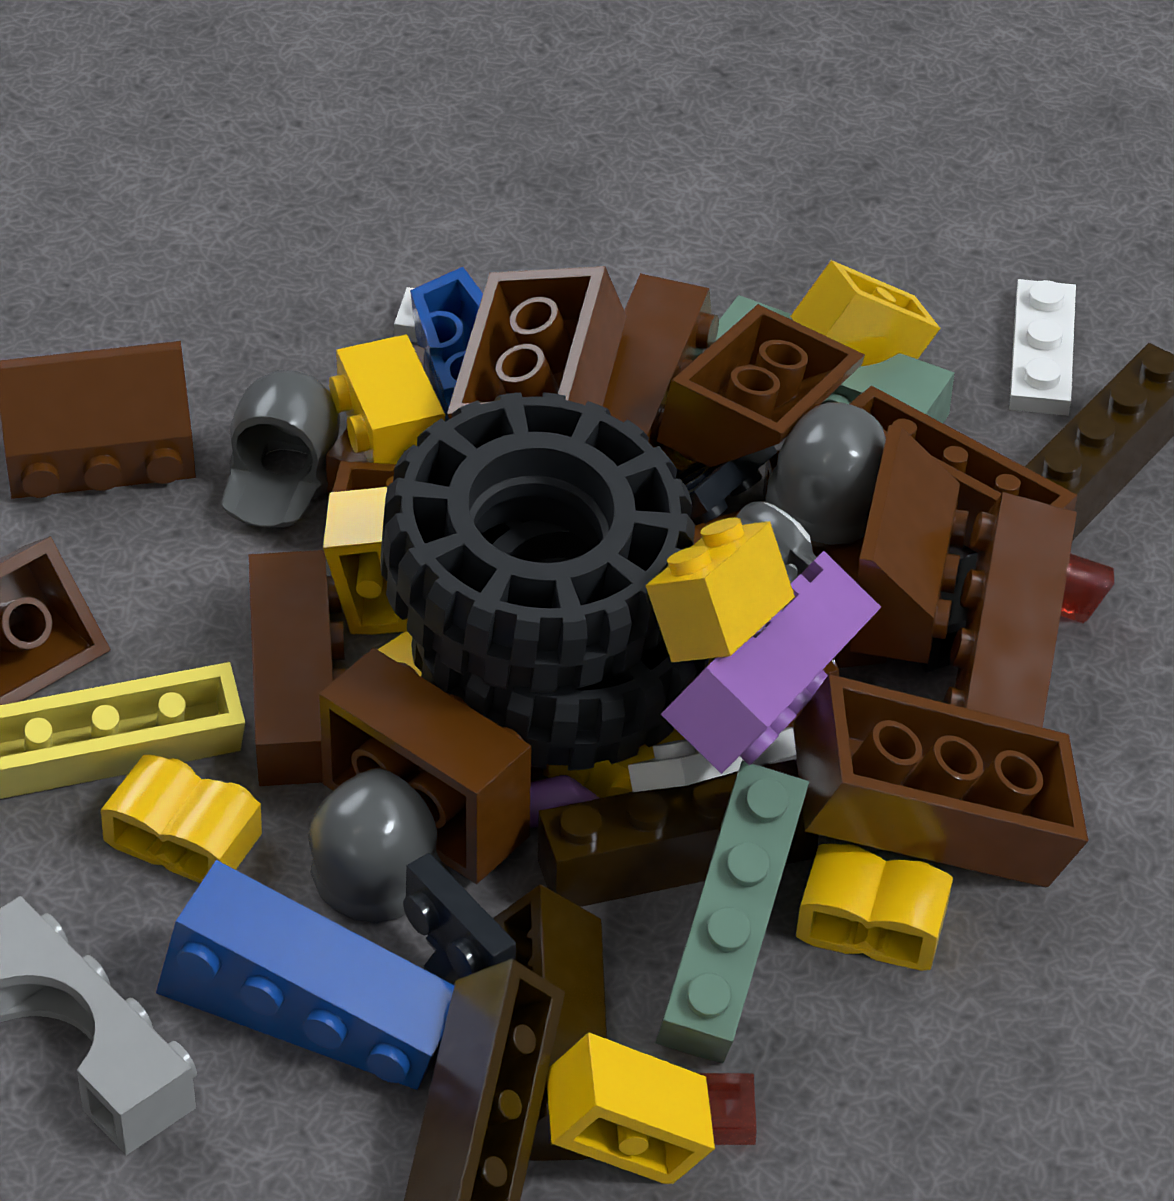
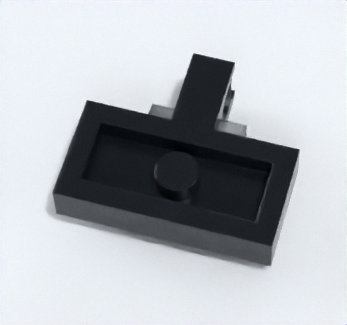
M430 853L406 865L404 911L413 928L421 935H427L426 941L434 950V953L425 963L424 970L455 985V981L510 959L515 960L516 942Z

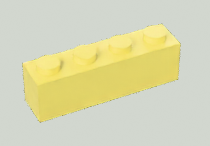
M221 663L0 705V799L129 774L143 755H156L167 759L174 758L188 762L240 751L245 719L231 663Z

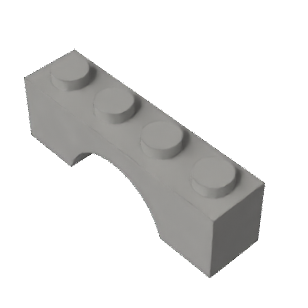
M22 896L1 907L0 1022L29 1016L50 1017L65 1021L77 1027L92 1041V1046L77 1069L82 1108L125 1155H128L196 1109L193 1079L197 1076V1070L188 1052L176 1041L167 1043L153 1029L148 1014L139 1002L131 997L124 1000L110 986L104 969L95 958L90 955L82 958L68 944L62 927L53 916L48 913L40 916Z

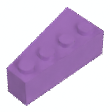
M825 551L791 583L795 598L731 656L715 658L661 713L721 774L739 756L750 766L777 739L779 734L811 700L828 676L823 671L826 665L881 608Z

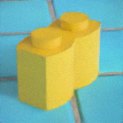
M143 755L101 809L103 840L116 850L151 864L163 865L169 871L198 883L202 882L216 860L236 870L262 835L261 803L247 789L236 783L201 779L183 761L174 758L167 759L156 755Z
M821 844L818 846L800 905L796 937L818 948L845 954L864 953L876 961L920 971L931 970L948 907L953 877L922 861H885L881 857L856 845Z

